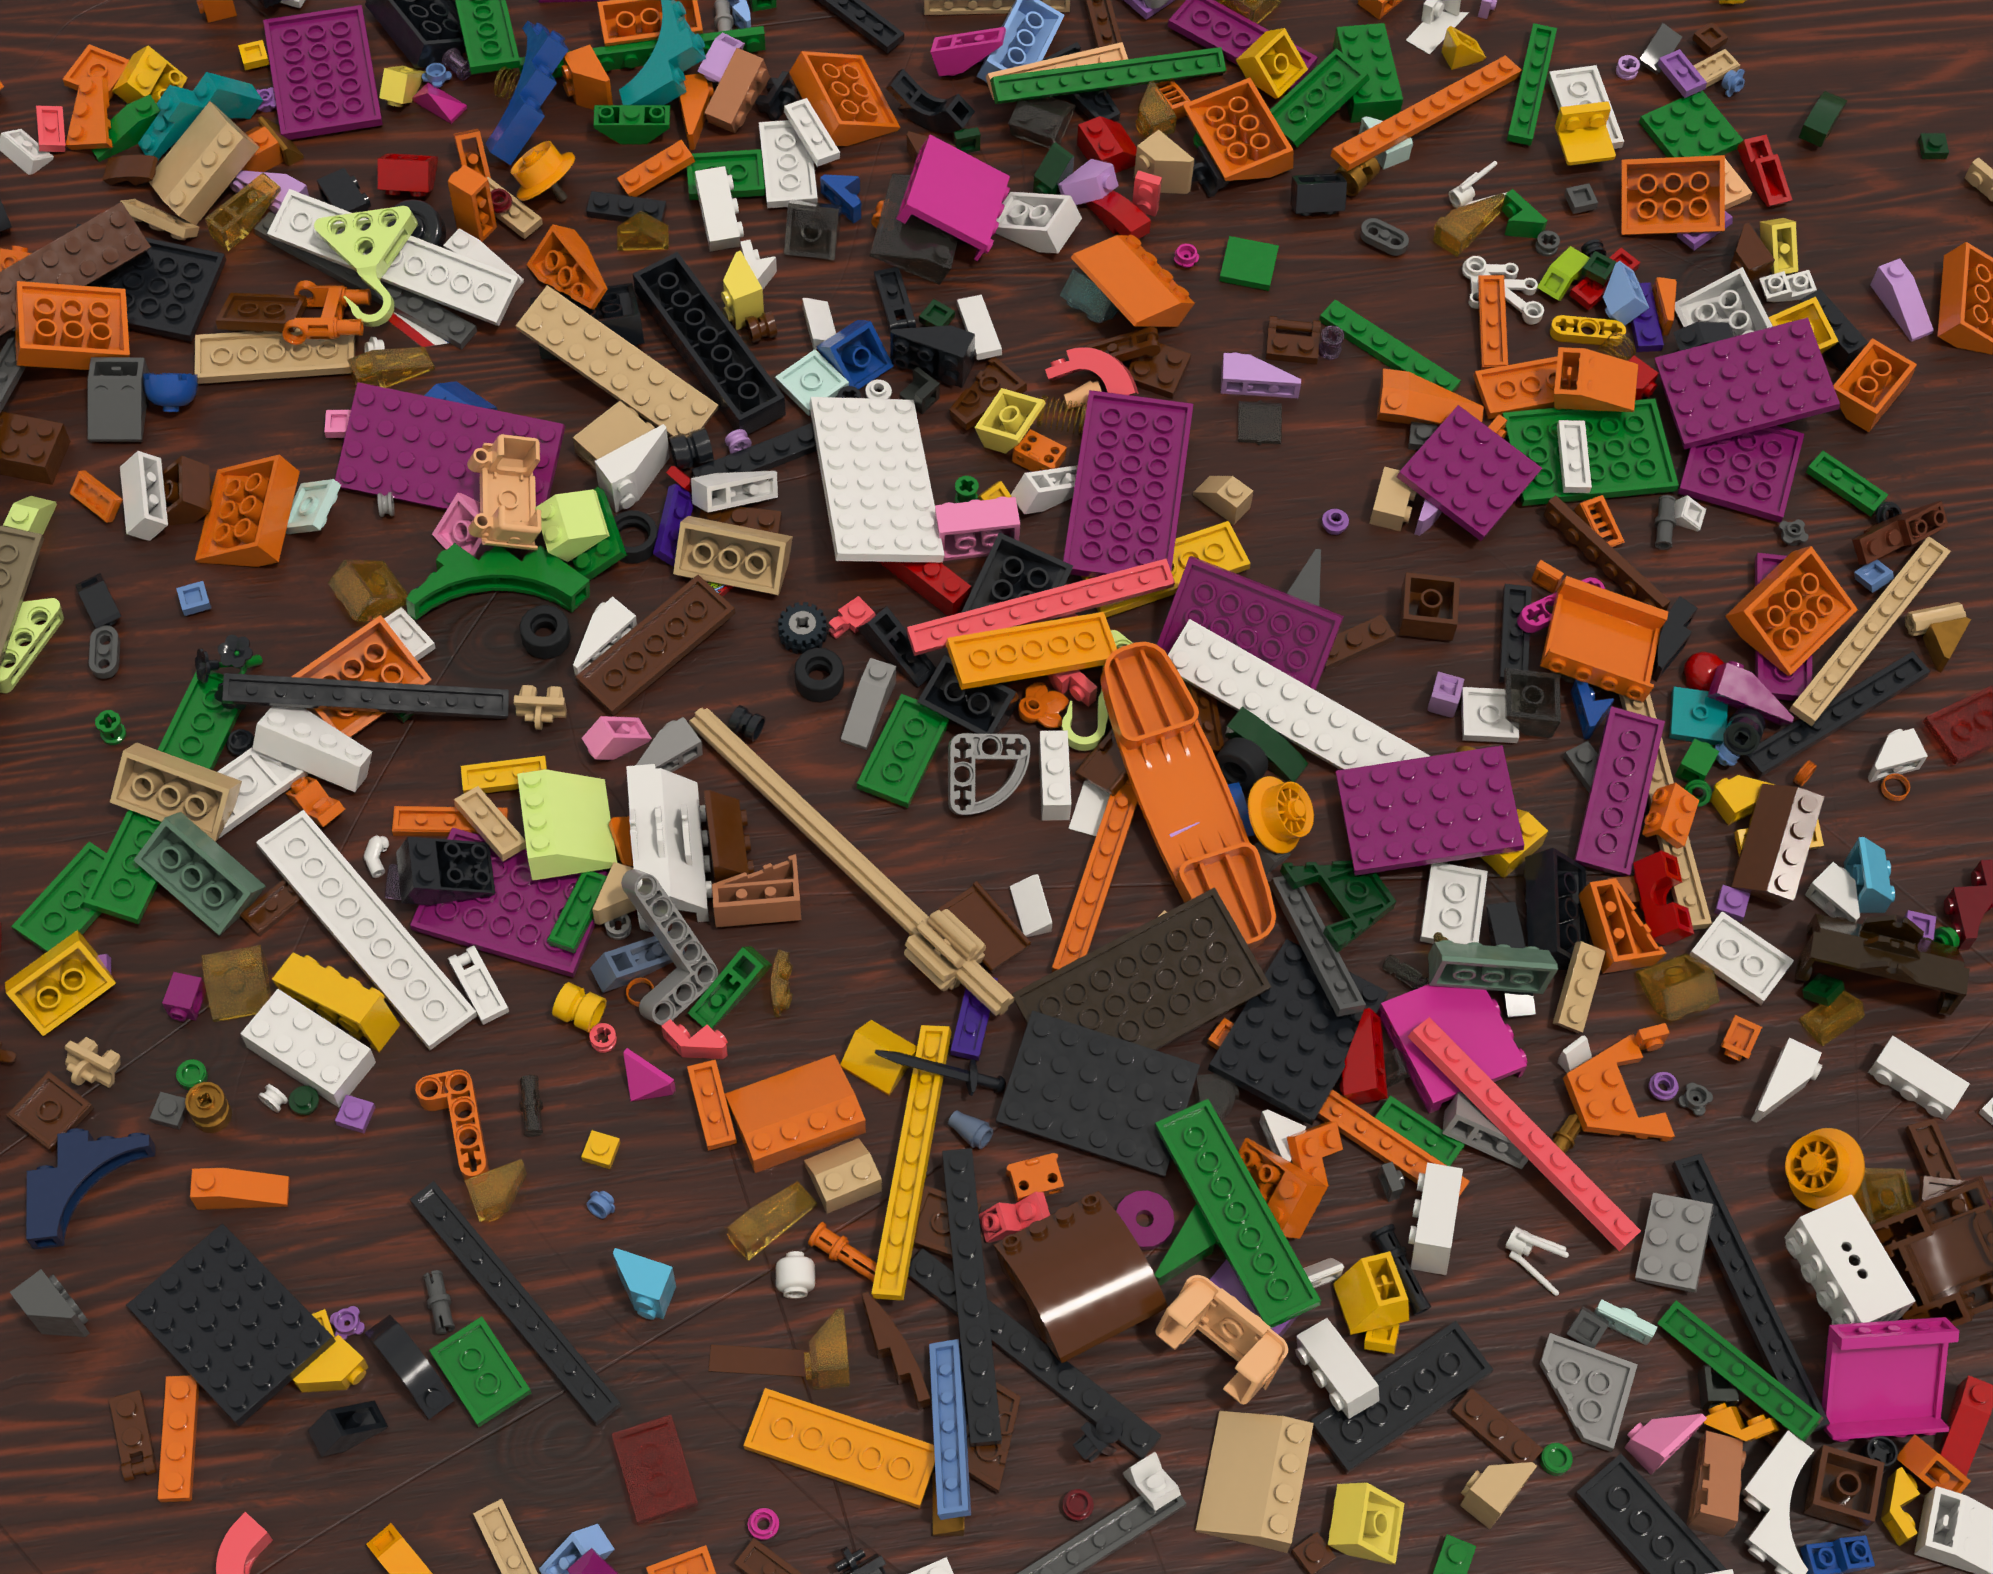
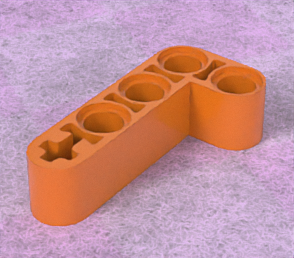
M452 1070L422 1077L417 1082L415 1088L420 1105L428 1111L449 1108L458 1163L463 1179L470 1186L483 1185L489 1178V1166L475 1088L470 1074L464 1070ZM458 1084L467 1085L466 1088H464L461 1091L453 1090L454 1087ZM429 1090L437 1091L432 1097L424 1096ZM462 1111H471V1114L466 1118L458 1117ZM467 1138H476V1141L471 1145L463 1144ZM470 1159L476 1160L477 1171L472 1172Z

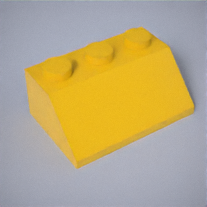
M77 930L5 982L6 994L41 1035L45 1036L115 985L116 982L96 951Z

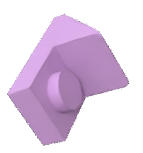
M1438 672L1427 710L1453 718L1460 700L1464 679Z

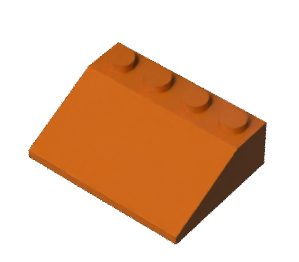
M800 52L789 72L802 99H808L836 146H850L896 132L900 129V125L862 55Z
M1250 77L1183 104L1185 113L1225 181L1271 178L1293 169L1294 150Z
M1725 155L1622 160V236L1725 232Z
M1116 235L1078 251L1071 256V259L1133 326L1178 327L1195 304L1189 297V292L1176 284L1172 274L1162 269L1157 263V258L1153 254L1146 252L1141 246V241L1133 235Z
M1965 242L1944 255L1938 337L1956 348L1993 355V258Z
M17 281L16 366L89 370L91 357H129L126 289Z
M280 454L218 469L210 497L212 506L210 512L205 517L195 561L198 563L260 567L279 562L300 471Z
M1809 546L1792 551L1725 617L1745 642L1783 673L1790 676L1858 609L1813 547Z
M381 615L291 676L426 685L432 681ZM307 708L311 713L350 738L386 713Z
M835 1054L725 1093L726 1101L754 1173L866 1133L865 1117Z

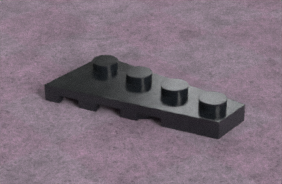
M1076 42L1043 60L1078 53L1081 51V47ZM1106 90L1066 95L1090 120L1102 116L1117 122L1120 118L1121 113Z

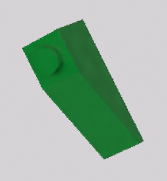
M150 94L127 104L110 120L111 129L108 132L109 138L112 140V148L90 149L98 162L138 144L161 111Z
M752 946L742 947L690 1009L688 1014L702 1027L708 1025L713 1030L756 986L771 968L772 964Z
M1197 1203L1154 1274L1159 1286L1212 1254L1217 1245L1220 1246Z

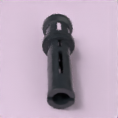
M1394 1224L1386 1225L1370 1234V1238L1376 1242L1381 1253L1391 1252L1407 1294L1408 1303L1414 1316L1429 1310L1431 1305L1406 1259V1248L1400 1245L1394 1233L1396 1229Z

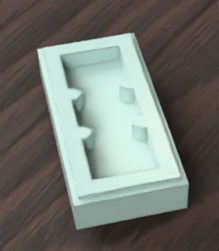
M1602 1299L1594 1311L1595 1314L1609 1321V1328L1644 1345H1648L1657 1329V1326L1637 1317L1634 1311L1628 1308H1618Z

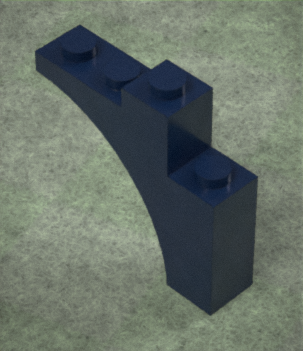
M79 1128L70 1129L67 1133L57 1134V1167L45 1165L37 1167L36 1170L27 1171L26 1240L33 1249L64 1246L67 1227L77 1205L99 1180L123 1165L155 1156V1144L150 1135L131 1133L128 1137L115 1138L103 1136L94 1141L88 1130Z

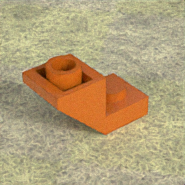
M308 776L294 781L290 786L292 789L285 793L301 811L304 810L315 824L322 827L345 810L339 800L329 797L319 782Z

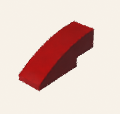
M1767 134L1744 139L1737 146L1745 170L1760 198L1767 207L1791 202L1792 197L1778 154L1773 155Z
M1111 191L1102 199L1085 203L1113 234L1118 232L1120 235H1133L1140 239L1150 233L1151 219L1130 200L1115 191Z

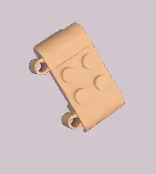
M501 434L493 444L483 443L482 448L476 449L467 462L468 468L473 472L480 473V513L470 523L468 531L473 537L481 538L483 545L538 550V546H535V539L542 530L541 510H535L536 492L535 476H533V471L540 462V442L538 439Z
M1194 1275L1187 1279L1179 1296L1167 1307L1155 1330L1156 1335L1176 1350L1180 1344H1184L1198 1329L1239 1363L1235 1367L1238 1373L1227 1383L1223 1390L1243 1405L1247 1404L1262 1387L1265 1390L1268 1388L1288 1353V1346L1285 1340L1270 1329V1326L1259 1316L1252 1313L1234 1296L1227 1293L1224 1289H1220L1208 1278L1201 1275Z

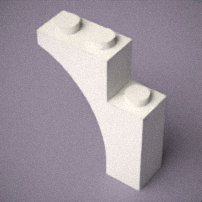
M1787 1431L1781 1437L1741 1491V1494L1746 1497L1744 1502L1757 1512H1760L1761 1509L1766 1512L1744 1543L1750 1547L1748 1552L1761 1562H1764L1766 1559L1776 1567L1774 1569L1776 1574H1806L1808 1569L1801 1560L1792 1538L1789 1512L1795 1481L1814 1449L1790 1431Z

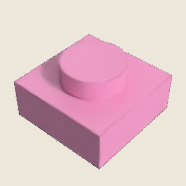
M326 410L324 430L326 438H345L351 410Z

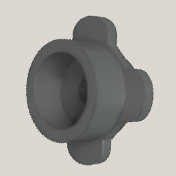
M1800 519L1794 522H1780L1779 529L1782 530V541L1790 546L1798 545L1800 542L1805 543L1809 538L1804 530L1805 523Z
M1689 1083L1686 1086L1685 1094L1679 1097L1678 1103L1681 1107L1691 1109L1696 1116H1702L1706 1111L1707 1103L1712 1102L1713 1095L1705 1087L1696 1083ZM1693 1097H1697L1698 1101H1694Z

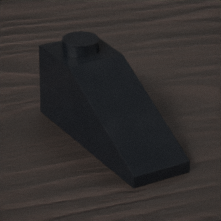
M887 606L874 612L857 627L872 648L891 665L896 666V669L914 686L919 687L937 669L925 653L914 656L906 629Z

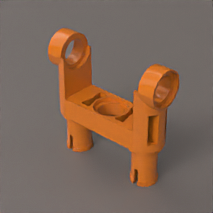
M307 280L297 283L294 295H301L299 293L300 290H309L313 296L307 298V307L324 308L321 318H294L287 321L282 335L288 343L299 345L305 339H337L340 335L363 336L364 325L362 319H342L345 307L349 305L344 296L356 305H371L370 289H347L344 286H317L315 283ZM296 327L302 331V334L293 335L288 329Z

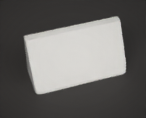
M22 129L3 132L0 135V151L28 175L36 173L54 158L49 152L39 151L38 143Z
M802 298V308L814 350L817 349L816 346L836 334L827 301Z
M1032 875L1011 885L1010 891L1023 934L1026 937L1052 932V919L1039 875Z
M1328 1258L1303 1269L1313 1287L1317 1288L1339 1279L1344 1266L1341 1262Z

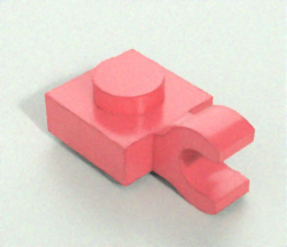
M857 596L840 608L837 617L829 621L828 624L832 628L828 632L835 639L848 629L857 633L859 631L857 627L869 618L874 611Z

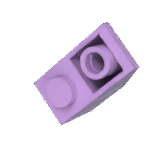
M722 32L713 41L706 54V59L702 61L698 72L703 74L709 81L720 82L736 48L742 50L745 43Z

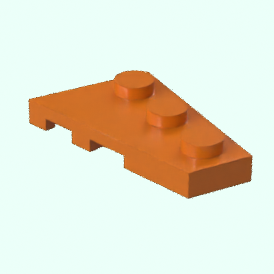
M81 77L65 144L71 150L112 148V140L109 138L108 132L111 129V121L107 118V109L109 107L108 81L104 77Z

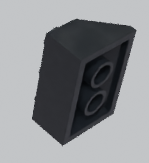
M944 655L917 702L976 734H997L1009 721L1020 699L1016 691L1000 683L961 690L951 659Z

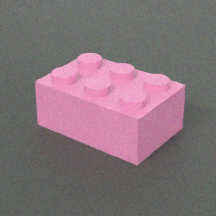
M998 497L982 501L971 500L963 503L947 502L942 505H935L936 523L945 555L943 561L988 556L999 532L1019 541L1020 520L1016 497Z

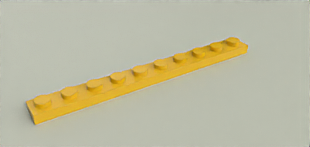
M921 1025L915 1057L946 1064L952 1033L950 1027ZM913 1068L875 1271L871 1293L874 1299L903 1301L944 1077L943 1075Z

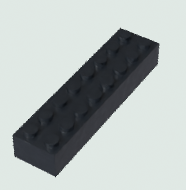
M678 252L633 273L636 295L713 401L719 405L720 411L734 430L743 429L747 434H750L786 415L784 395Z

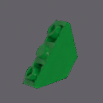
M594 105V129L620 144H648L670 128V105Z

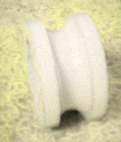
M268 1084L265 1087L266 1092L260 1093L258 1098L267 1107L275 1112H279L281 1110L280 1105L286 1104L288 1099L281 1091Z

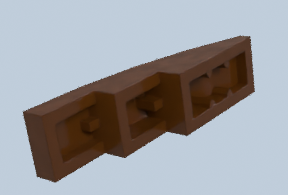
M869 1292L862 1293V1304L878 1359L890 1356L898 1385L910 1382L918 1410L929 1408L930 1396L920 1368L906 1340L889 1315Z

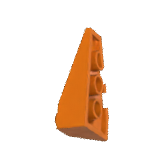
M552 224L526 265L539 281L554 287L559 292L569 295L572 299L588 308L595 309L608 289L587 244L574 229Z
M1383 369L1377 420L1411 424V422L1434 424L1438 428L1459 405L1482 422L1484 406L1411 372Z

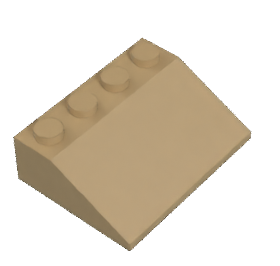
M209 101L158 164L155 176L149 183L160 198L179 217L197 225L259 149V146L215 104Z
M1219 1411L1195 1532L1287 1553L1292 1543L1314 1423L1285 1416Z

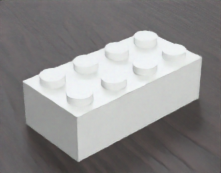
M279 989L276 990L240 1033L248 1049L303 1085L312 1087L318 1095L338 1108L342 1105L345 1096L353 1092L376 1063L369 1047Z

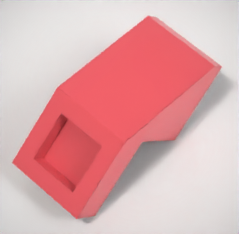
M671 1019L661 1026L663 1038L682 1058L724 1059L728 1056L727 1039L719 1030L713 1031L708 1025L692 1037L683 1025L679 1024L677 1026Z
M1034 1192L1016 1204L1000 1202L980 1213L979 1220L985 1241L991 1243L1003 1240L1006 1236L1027 1228L1033 1222L1050 1216L1044 1192Z

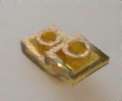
M778 949L771 974L772 1009L774 1016L780 1018L783 1009L788 1010L793 997V993H790L788 981L793 965L790 964L789 953Z

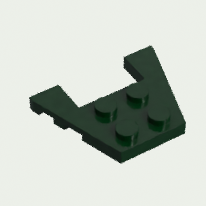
M1332 861L1331 865H1318L1316 862H1306L1305 866H1293L1292 863H1283L1280 872L1292 889L1319 882L1345 919L1326 926L1323 932L1336 952L1341 951L1393 910L1397 902L1376 872L1354 875L1352 861Z

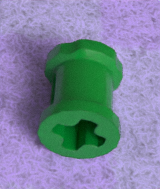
M962 476L956 480L955 503L978 500L979 483L974 477Z
M105 710L96 717L95 725L97 730L101 731L100 736L106 744L117 745L125 739L126 729L121 724V718L118 713H115L113 710Z

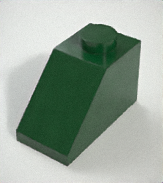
M1056 142L1051 146L1034 175V193L1061 195L1058 184L1073 173L1074 156Z

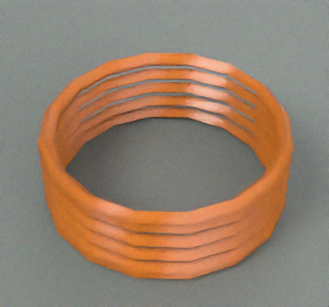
M1808 760L1796 774L1793 782L1802 787L1814 773L1817 765Z
M1893 773L1885 777L1881 784V791L1889 800L1901 801L1908 795L1910 783L1903 775ZM1889 779L1900 780L1906 787V794L1902 796L1891 794L1885 787V781Z
M642 977L631 980L626 988L628 1001L639 1007L640 1002L634 1001L629 997V989L636 983H646L652 989L654 988L651 981Z

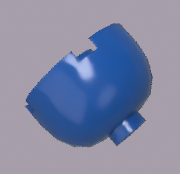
M144 373L143 385L145 394L153 404L163 406V411L179 412V406L188 405L194 400L198 388V374L162 373L159 375Z

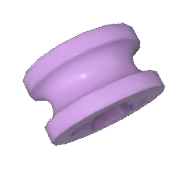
M1631 55L1622 56L1616 67L1618 77L1623 80L1634 79L1640 67L1639 60Z
M743 429L732 431L725 438V443L729 447L731 454L748 448L752 444L747 432Z

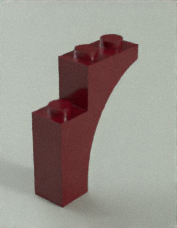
M1993 859L1980 860L1971 873L1972 886L1954 887L1944 900V910L1949 915L1951 921L1950 927L1959 936L1958 950L1970 949L1977 939L1978 929L1983 916L1993 908Z

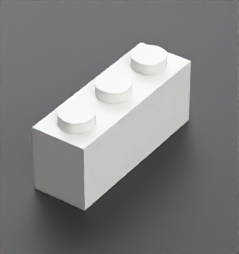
M725 166L695 171V184L710 252L740 247V237H744L742 222H737L735 214L739 213L737 199H732L730 190H734L732 175H727Z
M137 451L120 466L126 534L151 541L168 526L162 462L159 457Z
M1068 730L1040 731L1039 769L1042 821L1070 820L1071 787Z
M1894 1036L1887 1042L1868 1072L1879 1083L1889 1085L1900 1092L1901 1096L1905 1099L1916 1102L1924 1107L1930 1115L1940 1117L1943 1120H1946L1970 1084Z
M1328 1318L1296 1335L1298 1348L1295 1349L1298 1359L1304 1366L1309 1365L1313 1371L1314 1380L1320 1388L1325 1387L1330 1393L1329 1398L1337 1411L1342 1410L1349 1419L1380 1401L1379 1385Z

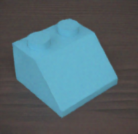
M1859 837L1844 861V868L1856 881L1859 912L1885 913L1890 904L1895 900L1894 886H1890L1889 880L1891 874L1890 861L1886 860L1883 848L1865 837Z
M615 1248L613 1256L617 1273L634 1309L638 1311V1315L650 1320H654L655 1317L664 1319L676 1289L673 1267Z

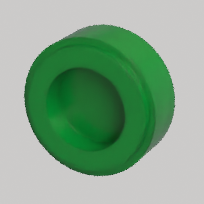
M190 1059L180 1064L176 1071V1078L182 1088L190 1090L196 1084L207 1082L208 1072L202 1062Z
M1561 1443L1547 1445L1540 1455V1464L1543 1470L1553 1476L1565 1474L1573 1462L1571 1451Z

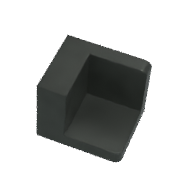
M916 367L913 370V382L900 392V398L903 400H914L915 409L923 414L940 399V383L919 367Z
M1703 1366L1697 1374L1701 1409H1710L1723 1403L1727 1407L1735 1406L1739 1401L1738 1389H1731L1730 1382L1717 1372H1711L1710 1366Z

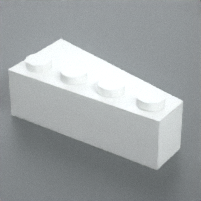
M272 706L256 725L252 748L255 751L353 792H356L367 778L372 751L310 711L297 707Z

